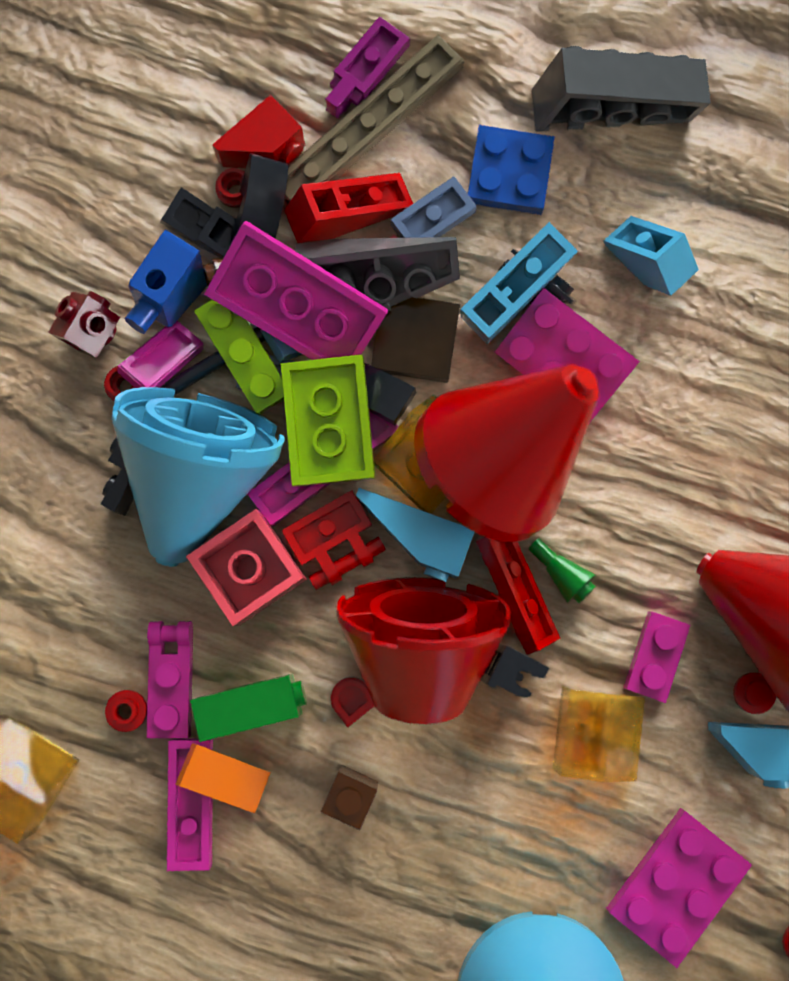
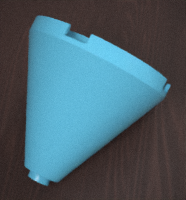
M141 387L128 389L116 396L111 417L149 553L155 558L156 562L169 567L178 566L179 563L188 561L186 556L206 541L279 459L284 443V435L279 434L277 440L275 437L277 426L269 419L256 414V412L217 397L198 393L197 400L174 398L175 389Z
M532 911L507 917L486 930L470 948L458 977V981H624L612 954L599 937L589 928L565 915L558 913L557 916L533 915Z

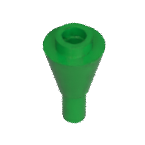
M540 538L536 539L528 548L546 566V571L567 604L573 599L580 604L596 588L591 582L596 576L594 573L560 554L557 555Z

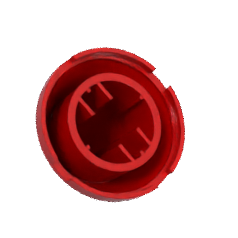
M570 364L449 391L436 398L418 419L414 433V448L420 472L429 489L437 484L443 494L453 504L446 511L470 530L484 537L503 542H517L528 539L546 527L557 513L599 398L598 382L595 375L585 367Z
M718 550L714 555L707 553L696 570V573L700 575L699 585L785 710L789 712V555Z

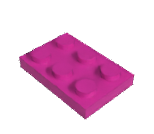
M545 288L541 290L495 350L497 355L523 375L570 364L589 369L597 379L599 398L590 422L640 362Z
M680 808L606 909L662 957L678 968L752 867V864L689 813Z

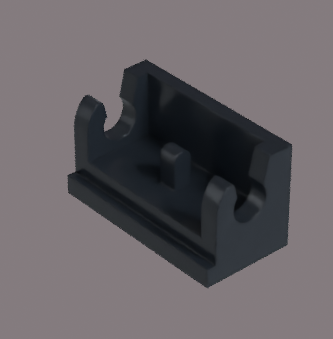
M499 644L481 681L494 689L498 685L517 696L530 697L532 693L526 688H521L516 683V680L522 681L524 678L520 671L545 679L550 668L507 645Z

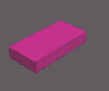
M177 320L172 327L162 328L118 365V373L135 388L161 387L203 351L204 343Z

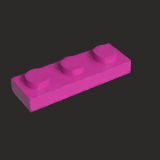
M198 738L171 739L168 741L167 871H208L212 867L213 798L176 785V781L192 743L213 750V739L199 742Z

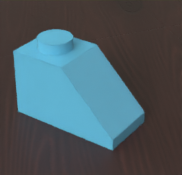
M630 216L604 240L606 247L645 286L670 296L699 270L685 233Z
M708 722V730L748 774L762 779L764 786L782 789L789 788V725Z

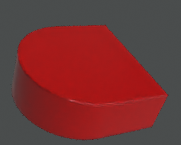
M346 677L340 680L332 690L331 705L347 728L374 707L366 685L360 678Z

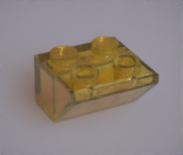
M562 686L553 769L563 777L599 782L637 781L645 697Z

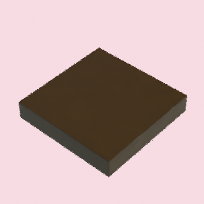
M411 297L391 306V310L387 312L376 331L371 366L388 374L448 383L460 304Z

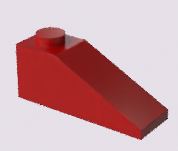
M401 173L301 184L284 211L297 243L335 239L392 218L411 206L413 202Z

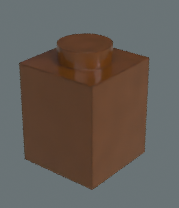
M340 765L321 813L360 830L377 793L378 781Z

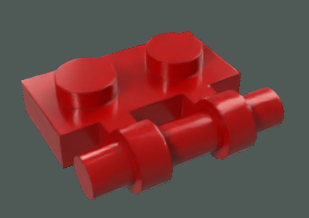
M353 490L282 529L301 566L314 559H317L322 569L308 576L315 590L329 583L332 586L343 580L342 575L360 565H363V567L370 565L374 562L373 558L386 551L379 536L366 544L361 539L359 534L372 527V523ZM348 540L354 551L333 562L327 552Z

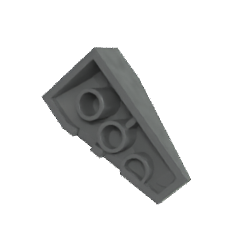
M456 237L328 239L296 243L295 246L297 253L384 306L388 311L391 310V306L411 297H421L460 279Z

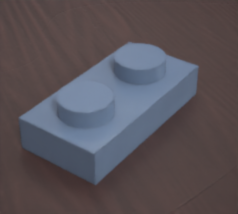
M453 176L391 219V226L400 238L441 237L476 213L477 206L455 176Z

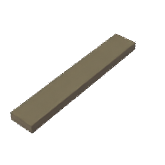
M439 35L433 38L289 165L284 201L288 204L301 184L337 180L463 68L464 60Z

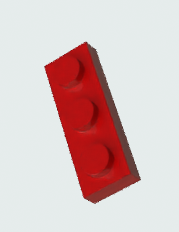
M487 537L477 540L476 543L482 554V559L491 574L499 597L510 608V620L525 654L529 655L540 651L561 639L518 542H503Z

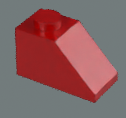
M269 95L214 142L212 147L219 164L223 168L246 169L250 153L284 163H291L302 153L305 140L303 129L299 123L272 95Z

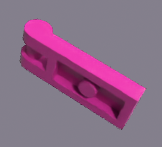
M150 621L147 631L149 661L146 738L191 737L192 722L190 700L192 699L193 623L192 621H179L177 625H164L163 621ZM165 642H177L178 653L165 654Z

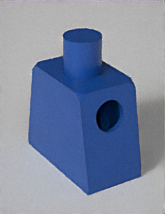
M166 229L139 266L128 285L135 305L124 319L133 329L145 334L155 320L165 327H172L207 287L200 250Z

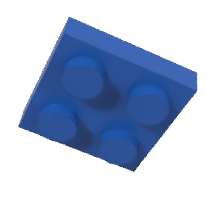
M479 125L468 195L473 202L481 206L542 215L555 136Z

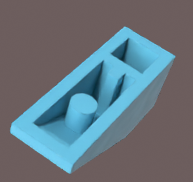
M549 222L460 309V317L488 345L578 251Z
M358 488L356 494L358 501L418 565L426 567L424 575L443 582H447L449 576L453 578L459 577L474 531L455 522Z

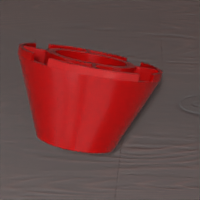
M427 577L391 578L365 583L354 587V596L347 600L346 596L342 595L336 606L337 620L375 708L388 718L410 724L442 723L452 720L464 712L510 625L511 614L508 604L502 598L484 588L467 584L465 591L446 587V582Z

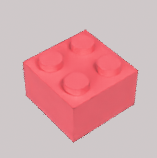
M254 509L186 556L232 626H241L307 580L271 525L257 509Z

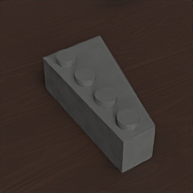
M579 46L562 47L532 88L535 132L549 131L550 124L567 123L568 130L583 129L584 123L592 121H605L606 128L621 127V125L630 123L637 118H640L641 125L688 123L711 104L706 59L689 58L686 55L671 57L654 55L651 52L635 54L619 52L616 49L599 51L587 50Z

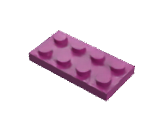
M248 221L243 222L204 293L207 297L311 360L361 355L388 312V309Z

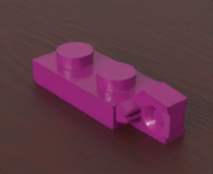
M378 17L334 70V77L330 82V88L333 90L325 98L326 111L339 119L350 107L351 103L355 106L360 104L371 94L409 48L410 37L383 18Z

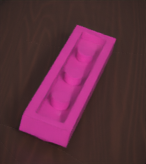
M369 411L373 451H375L399 433L400 428L398 425L394 426ZM288 462L249 491L247 495L268 523L274 527L331 483L293 487L290 462Z

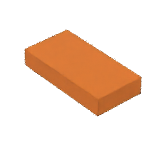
M192 743L176 785L255 813L271 772Z

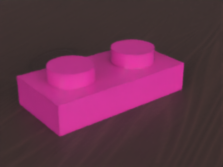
M648 611L623 688L666 703L691 625L653 611Z

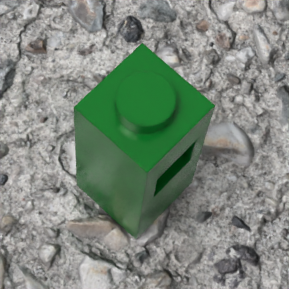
M293 673L199 696L190 700L199 742L297 718L302 714L301 706L307 705L303 683L301 680L295 682Z

